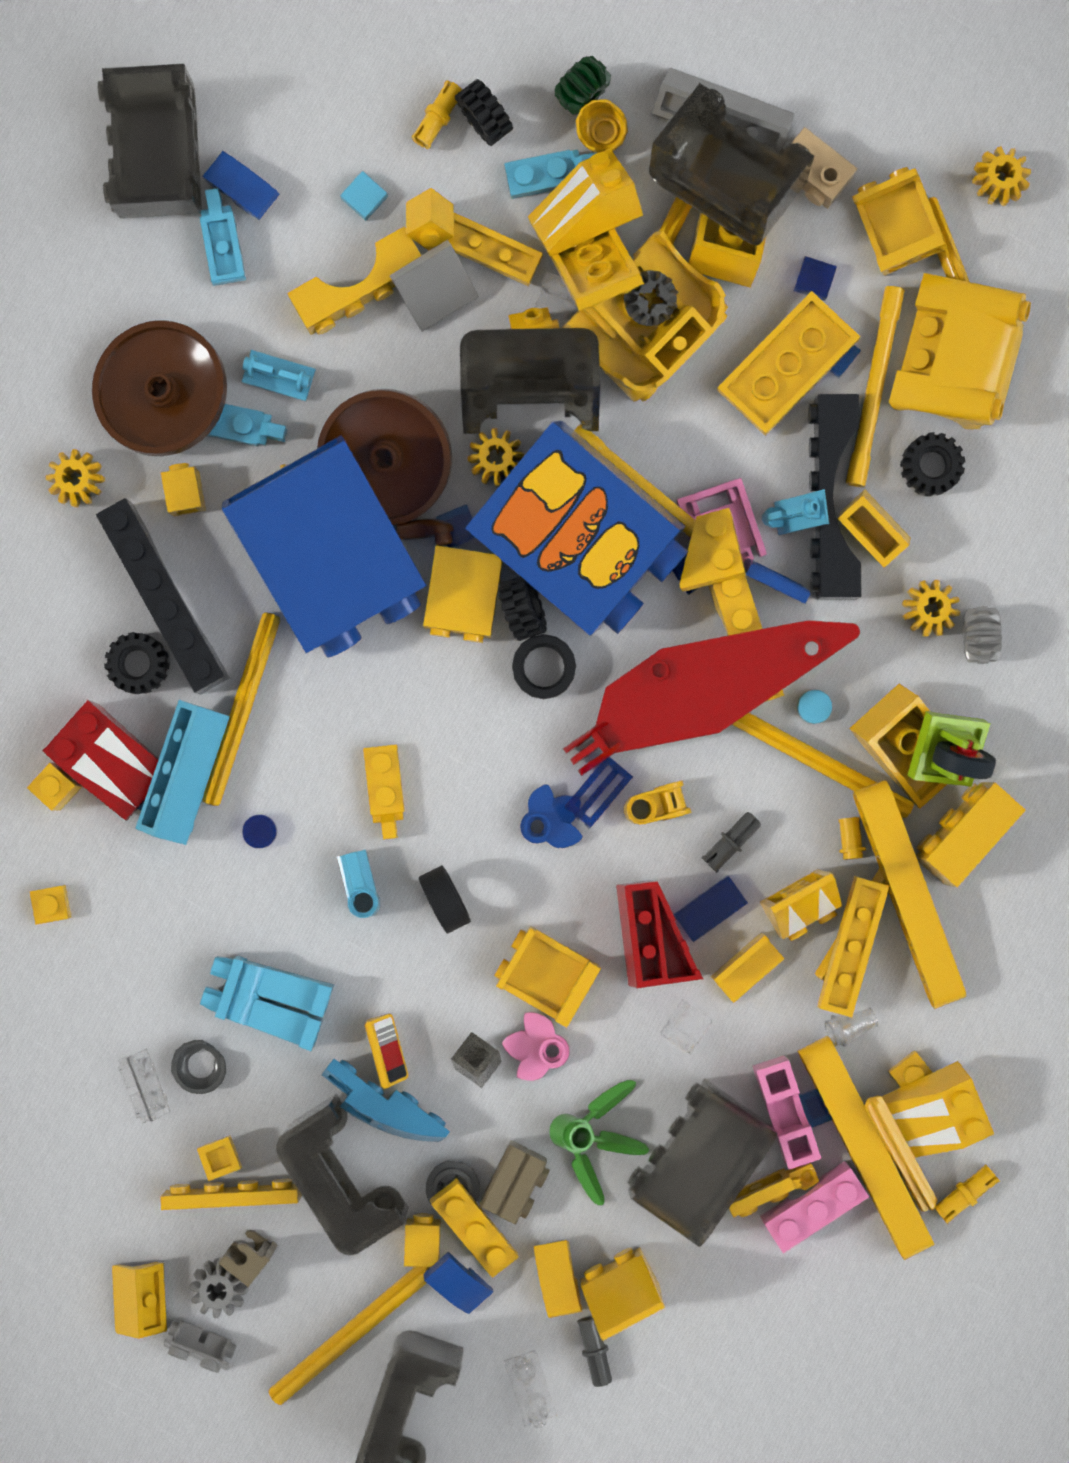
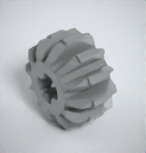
M979 606L968 609L964 614L963 644L965 658L968 662L988 664L989 662H996L1000 658L1002 626L1001 617L996 608Z
M219 1258L216 1267L210 1260L204 1263V1270L197 1269L193 1274L197 1281L191 1282L189 1285L190 1290L197 1292L191 1299L192 1303H204L200 1310L201 1314H205L209 1308L213 1309V1318H219L222 1310L226 1315L231 1316L234 1313V1306L242 1307L244 1299L240 1295L247 1294L249 1289L246 1285L240 1284L241 1281L218 1264L221 1258ZM220 1282L225 1287L218 1294L213 1289Z

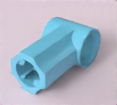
M366 850L337 857L350 912L359 918H369L379 911L381 904ZM362 893L369 894L373 899V906L366 913L360 912L355 905L356 898Z

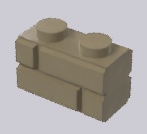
M510 1140L480 1200L479 1206L513 1224H517L520 1216L526 1219L535 1201L530 1198L535 1186L542 1188L550 1169L545 1167L547 1158Z

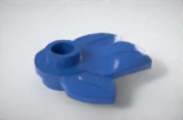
M547 784L537 788L528 799L529 812L521 820L520 829L522 835L531 843L538 844L546 841L555 848H566L575 845L583 838L579 830L571 824L580 810L581 800L568 795L554 798L553 792ZM534 820L543 822L544 829L542 832L534 833L531 830V823Z

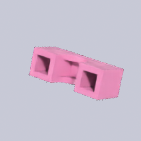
M783 1055L753 1065L752 1067L784 1163L790 1170L822 1159L812 1128L804 1113L799 1097L800 1092L789 1060Z
M845 1161L819 1177L817 1185L808 1193L794 1200L787 1198L760 1216L783 1253L869 1198L858 1178Z

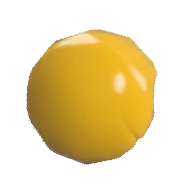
M591 100L581 108L577 116L576 132L581 143L591 152L598 153L609 149L614 152L623 145L627 136V119L623 111L610 100Z

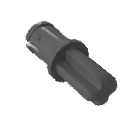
M745 813L726 834L724 832L721 833L723 837L701 858L718 873L719 869L737 851H742L740 847L761 827L760 821L752 813Z
M586 1316L577 1321L584 1345L582 1355L587 1357L593 1385L595 1387L606 1386L612 1382L606 1355L609 1348L602 1341L593 1317Z

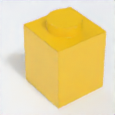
M432 188L406 202V235L428 251L454 237V204Z
M179 463L169 466V471L160 472L167 511L170 515L175 517L206 511L200 473L194 466L189 467V463Z
M49 763L30 783L27 789L51 811H61L83 786L70 777L56 763Z
M417 1213L413 1215V1218H407L405 1224L404 1266L432 1267L440 1259L441 1219H434V1215L429 1213Z

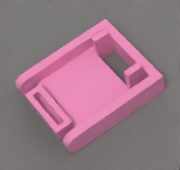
M741 478L677 499V505L694 519H696V516L730 508L743 563L748 558L754 560L750 548L752 546L756 547L759 557L767 555ZM724 492L727 493L730 504L699 514L697 501Z

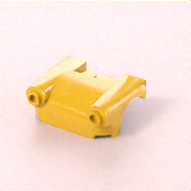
M655 231L632 255L634 257L632 260L640 273L648 270L660 271L672 279V283L678 291L676 301L678 307L674 309L669 320L658 326H644L635 322L626 311L624 294H619L602 301L595 307L585 308L581 311L578 310L561 328L633 402L639 399L642 402L648 400L656 392L657 388L666 382L727 318L725 312L728 306L724 301L726 295L718 282L704 277L694 269L675 249L664 231ZM653 288L651 293L639 294V296L644 297L648 301L649 309H651L652 304L663 303V300L655 296V288Z
M923 273L915 303L917 308L916 317L901 371L897 370L889 404L894 410H912L938 415L958 423L964 429L974 430L981 429L980 427L983 425H992L995 420H1000L1003 414L1004 403L1022 341L1024 326L1022 321L1026 322L1028 320L1031 302L1026 301L1025 293Z

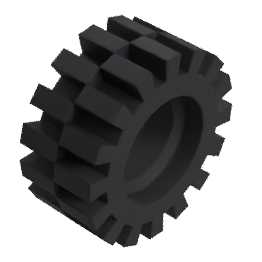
M479 79L474 80L455 95V100L462 109L461 112L467 117V121L474 127L476 133L480 134L481 139L484 142L486 141L489 146L494 145L513 130V124L509 120L508 114L504 112V107L502 104H499L496 96Z
M931 432L925 436H919L904 451L902 455L904 457L900 461V467H903L901 475L902 478L907 479L906 485L909 488L911 486L915 488V493H925V496L936 494L938 496L953 488L960 481V476L964 474L965 470L963 464L966 461L965 456L962 457L960 453L963 449L961 446L957 447L954 444L956 441L954 438L948 439L944 433L935 435V432ZM936 452L943 457L945 469L940 476L929 477L921 470L920 460L925 453Z
M521 576L500 583L499 599L502 602L501 608L505 612V620L509 623V629L511 632L513 631L515 639L517 638L518 641L545 633L547 622L544 618L545 611L542 609L541 605L543 604L541 599L539 600L538 591Z
M131 632L126 636H119L118 641L110 644L109 647L111 649L109 652H106L104 657L107 658V663H104L105 670H108L109 674L107 677L110 681L114 682V686L132 694L152 692V689H157L161 686L160 682L166 679V670L170 667V663H167L168 653L163 649L164 646L161 642H158L149 635ZM136 650L146 653L150 661L147 672L138 677L130 675L125 669L127 655Z

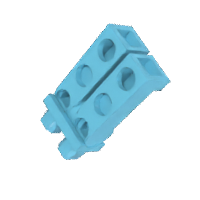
M221 956L215 957L210 974L227 981L223 991L207 986L203 992L200 1005L216 1012V1018L222 1020L227 1018L233 1022L252 1027L312 1051L334 984L247 961V958L236 956L234 959ZM289 1006H293V1007H296V1008H299V1009L308 1011V1012H310V1013H307V1012H304V1011H301V1010H298V1009H295V1008H292V1007H289Z

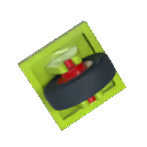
M926 711L907 775L913 780L968 787H972L974 779L991 778L996 758L983 750L991 723L981 718Z

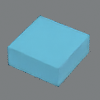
M362 171L340 197L359 216L367 221L388 198V193Z

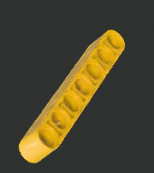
M886 780L854 791L853 798L879 869L884 877L885 884L890 886L888 890L889 896L930 1004L934 1009L967 997L964 984L889 784Z
M827 1035L798 1050L797 1052L903 1260L934 1246V1242L879 1133L864 1108V1103L829 1036Z

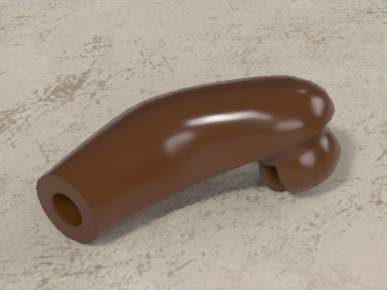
M421 519L397 525L400 540L435 537L434 541L437 546L449 545L453 542L451 532L454 531V527L451 523L444 520Z

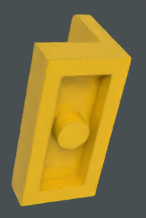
M760 933L710 977L734 1003L782 962L784 957L771 944L767 936Z
M152 1262L135 1267L121 1264L113 1265L115 1332L137 1339L166 1332L164 1263Z

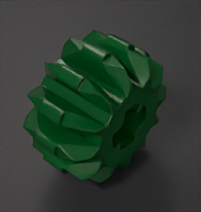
M594 56L583 57L579 62H575L567 70L566 74L560 78V82L555 86V97L559 100L565 110L568 109L572 115L579 114L583 106L591 100H598L605 92V89L610 85L611 74L606 70V66Z

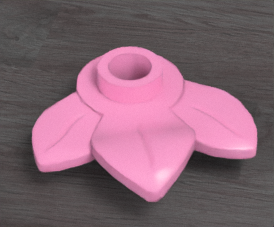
M526 1012L524 1015L525 1030L512 1033L503 1040L502 1045L509 1055L521 1061L517 1070V1078L534 1081L542 1078L549 1068H558L567 1061L569 1045L563 1037L555 1034L551 1020L539 1013ZM549 1045H556L559 1048V1053L555 1057H550L546 1053V1048Z

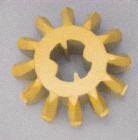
M1001 146L995 149L994 155L986 151L982 155L983 162H977L974 166V170L978 174L973 177L972 184L982 185L977 191V196H983L985 193L990 195L987 199L988 205L993 204L996 198L999 199L1001 206H1006L1009 203V199L1018 201L1022 196L1021 191H1026L1030 185L1025 178L1030 176L1031 169L1021 167L1026 162V156H1022L1018 160L1014 158L1016 154L1015 148H1011L1007 155H1005ZM998 172H1003L1005 174V177L1003 178L1005 179V181H1001L998 179V176L1000 175Z
M492 428L491 439L488 440L486 434L481 432L478 436L482 445L476 442L470 443V449L478 454L468 455L467 460L469 463H479L471 469V473L475 476L484 471L481 479L483 484H487L490 477L494 476V484L496 487H499L501 485L500 476L504 475L506 478L511 473L509 470H513L518 464L514 461H520L525 454L521 451H515L521 445L519 439L508 444L511 436L510 431L506 430L500 439L498 438L497 428ZM496 450L497 454H499V451L504 453L501 464L496 465L495 461H493V464L488 462L491 459V451Z
M72 449L70 459L65 453H59L58 456L61 463L59 465L52 461L49 463V467L55 470V474L45 476L47 481L54 483L48 491L52 495L59 494L58 502L63 505L70 500L71 506L78 508L81 498L86 504H91L92 498L89 494L91 492L96 495L102 493L95 486V483L105 482L104 476L96 474L100 471L102 465L99 462L91 463L93 456L88 452L81 457L77 449ZM74 472L82 475V477H78L81 481L77 485L69 482V480H73L70 476Z
M923 580L919 582V591L913 587L907 591L913 600H903L902 606L911 608V612L905 613L902 617L904 620L914 618L915 621L910 626L912 631L917 630L922 625L923 637L929 636L932 629L936 636L943 635V626L948 629L955 626L948 616L957 617L960 615L958 609L951 608V605L958 603L960 600L959 597L950 599L947 597L952 590L950 585L940 591L939 580H934L930 587ZM928 600H931L930 604L936 603L938 610L933 612L934 617H931L932 612L926 614L924 607L929 604Z

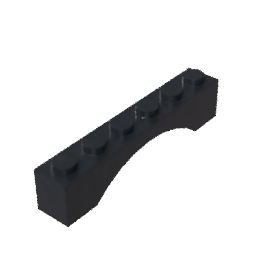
M818 394L814 399V404H809L808 408L809 424H814V437L809 438V457L815 458V471H810L809 489L815 492L825 490L829 524L815 527L816 538H811L810 557L811 559L816 558V572H811L810 588L811 592H816V600H857L862 597L861 562L850 550L841 534L835 516L833 491L840 457L849 440L859 429V394Z
M124 498L95 514L194 693L203 694L230 679L214 648L204 635L174 584L134 504Z

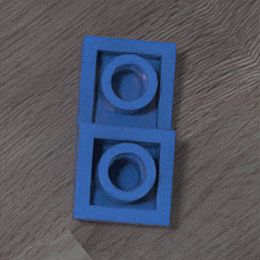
M224 151L220 153L202 176L209 185L215 189L218 188L220 192L231 198L238 207L258 220L262 218L280 195L275 188Z
M449 1251L423 1274L424 1281L446 1300L467 1314H470L494 1292L493 1288L471 1267L467 1270Z

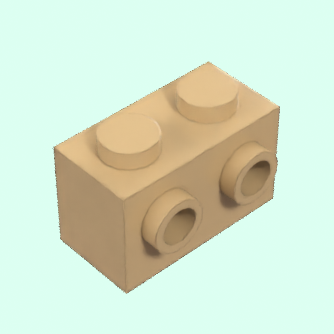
M805 127L779 158L776 169L779 170V176L786 183L792 186L798 185L806 192L805 196L809 201L817 206L823 205L827 209L848 185L858 169Z

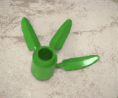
M633 1080L618 1083L594 1099L588 1105V1109L591 1112L581 1119L571 1114H561L550 1125L549 1134L552 1142L574 1153L576 1159L571 1162L573 1170L589 1198L599 1206H603L605 1202L601 1186L586 1154L581 1155V1153L589 1149L593 1142H597L598 1149L615 1153L645 1155L649 1152L646 1144L621 1134L601 1131L599 1136H596L592 1126L588 1123L593 1118L600 1119L622 1101L635 1088L636 1082Z

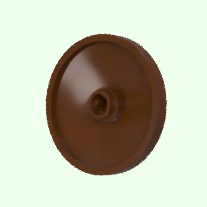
M166 320L141 323L117 336L101 355L92 381L93 405L104 429L112 438L129 450L148 456L178 454L202 441L218 422L227 396L225 369L214 347L194 329L181 323Z
M394 389L368 390L347 399L326 420L320 432L317 448L342 435L392 525L403 524L421 516L436 503L444 492L452 469L450 439L438 415L417 397Z

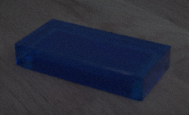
M727 875L673 915L692 942H695L748 904V902L729 875Z

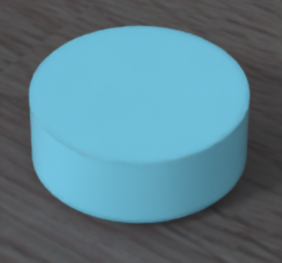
M811 690L799 698L797 711L805 722L810 724L821 723L830 716L832 702L826 693L820 690Z

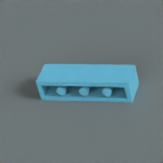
M182 700L178 701L135 829L153 837L184 845L187 844L230 716Z

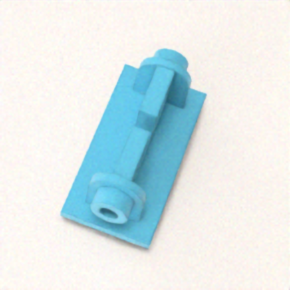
M251 350L249 357H245L242 369L245 372L241 382L306 401L316 369Z
M825 490L774 502V507L766 509L765 513H763L762 522L766 526L777 528L778 535L829 524Z

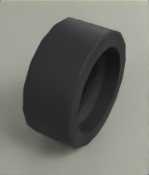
M542 634L530 637L521 643L514 654L512 663L514 680L520 689L531 697L539 699L557 697L565 692L574 680L576 670L574 654L568 644L556 636ZM536 648H552L563 659V675L552 686H536L525 675V659Z
M443 865L418 878L434 914L447 934L471 922L466 907Z

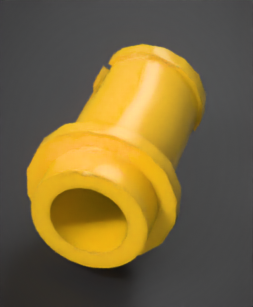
M860 817L838 819L842 849L839 850V853H843V860L864 858L863 851H866V847H862Z

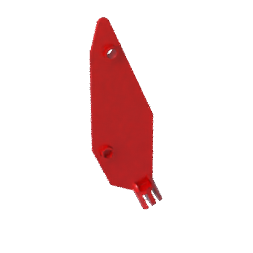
M806 620L662 648L605 688L596 725L562 749L568 754L591 737L594 738L595 742L570 759L572 764L575 765L599 748L603 751L602 754L578 770L579 774L583 776L618 752L720 733L857 639L860 635V629L854 623ZM809 642H815L819 647L815 655H809L805 650Z

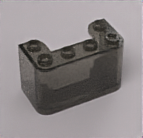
M185 64L102 68L103 81H98V96L100 102H105L107 113H111V125L106 126L108 145L113 146V158L108 159L109 182L103 183L105 202L110 203L112 212H115L120 219L201 214L202 195L196 95L193 80Z
M699 83L652 143L649 174L662 188L744 241L753 245H760L807 183L814 155L800 143H786L778 154L771 145L759 142L748 135L747 131L741 126L733 125L726 121L724 97L717 90L709 89Z
M586 328L474 330L466 333L460 342V393L463 434H480L481 424L485 419L489 417L490 419H497V405L564 403V417H571V415L576 417L581 423L582 430L599 431L600 363L597 335Z
M704 1079L701 1084L696 1082L687 1093L685 1099L688 1101V1112L684 1118L679 1115L674 1120L668 1130L671 1136L664 1146L658 1144L650 1155L648 1161L652 1164L650 1166L646 1165L643 1169L638 1166L627 1181V1184L630 1185L628 1191L632 1201L698 1247L702 1246L714 1231L771 1148L777 1136L776 1130L770 1123L707 1079Z
M336 1093L293 1120L278 1139L276 1153L335 1248L345 1255H355L402 1226L409 1207L401 1194L391 1186H380L363 1197L358 1192L330 1147L334 1142L332 1136L339 1133L345 1127L348 1120V1113L340 1107L342 1101Z
M410 1330L402 1332L396 1337L360 1442L355 1463L426 1462V1451L421 1442L404 1436L402 1433L416 1392L433 1397L435 1391L442 1385H456L461 1370L464 1347Z

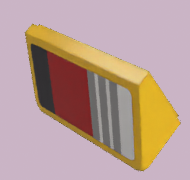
M388 1013L368 1019L365 1023V1029L380 1084L383 1089L389 1088L406 1080L409 1075L392 1014Z

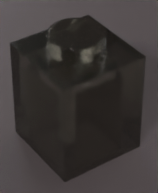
M473 1032L469 1034L451 1058L454 1069L481 1089L502 1062L499 1051Z

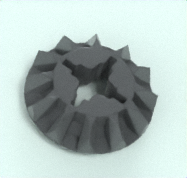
M643 271L640 274L644 284L624 294V305L628 315L635 322L644 326H658L669 320L674 309L678 307L676 304L678 291L675 289L672 279L660 271ZM653 288H655V296L663 300V303L652 304L651 309H649L648 301L644 297L639 296V294L651 293Z
M447 1160L435 1166L426 1182L428 1201L430 1202V1198L445 1188L439 1182L450 1183L455 1178V1175H459V1182L473 1199L477 1201L480 1193V1182L474 1169L462 1161Z

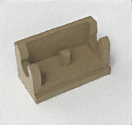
M247 1230L245 1234L255 1242L254 1249L245 1243L234 1241L218 1263L247 1287L250 1286L266 1266L278 1246L274 1241L272 1243L268 1242L253 1230Z

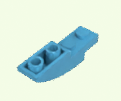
M333 1059L321 1074L347 1095L340 1107L374 1128L406 1139L427 1142H440L450 1133L444 1127L446 1125L444 1120L433 1112L428 1114L417 1106L419 1102L406 1091L400 1093L395 1090L388 1099L382 1096L384 1092L379 1086L371 1081L365 1083L356 1076L357 1070L344 1060L338 1062L336 1059Z

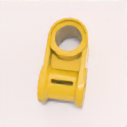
M683 780L653 788L654 790L629 797L623 807L626 819L631 823L641 825L692 813L691 809L686 807L681 789L684 785ZM639 799L645 801L649 808L647 816L643 819H637L631 811L632 804Z

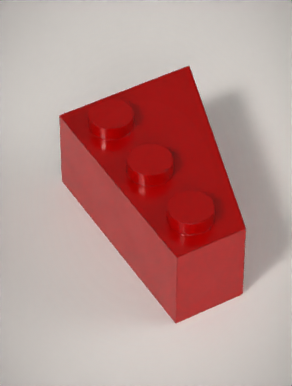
M648 880L616 885L628 986L644 988L703 979L700 970L697 969L692 959L686 940L683 939L677 927L676 919L658 881Z

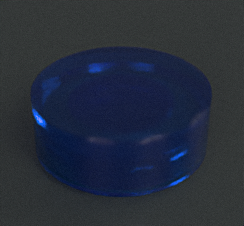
M254 815L247 819L243 825V838L253 848L268 847L277 837L276 823L269 816Z

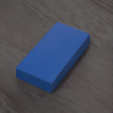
M749 558L745 559L744 567L747 576L806 604L811 593L804 585Z

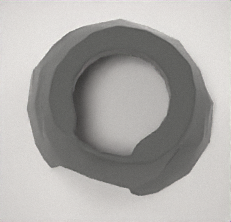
M193 1040L184 1043L175 1050L171 1061V1073L183 1090L192 1094H206L214 1091L222 1084L226 1075V1062L223 1055L214 1046L203 1040ZM205 1049L215 1057L214 1069L208 1077L197 1078L189 1072L188 1061L193 1054Z

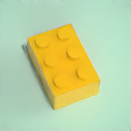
M981 782L979 785L973 783L972 787H969L961 796L964 802L956 811L951 808L938 822L941 825L940 829L933 836L930 833L927 834L916 847L919 851L916 854L918 862L944 885L958 887L1026 811L995 782Z

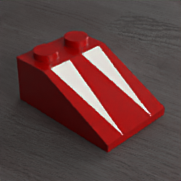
M90 700L84 703L42 750L70 777L125 821L145 801L159 760L155 754L101 705Z

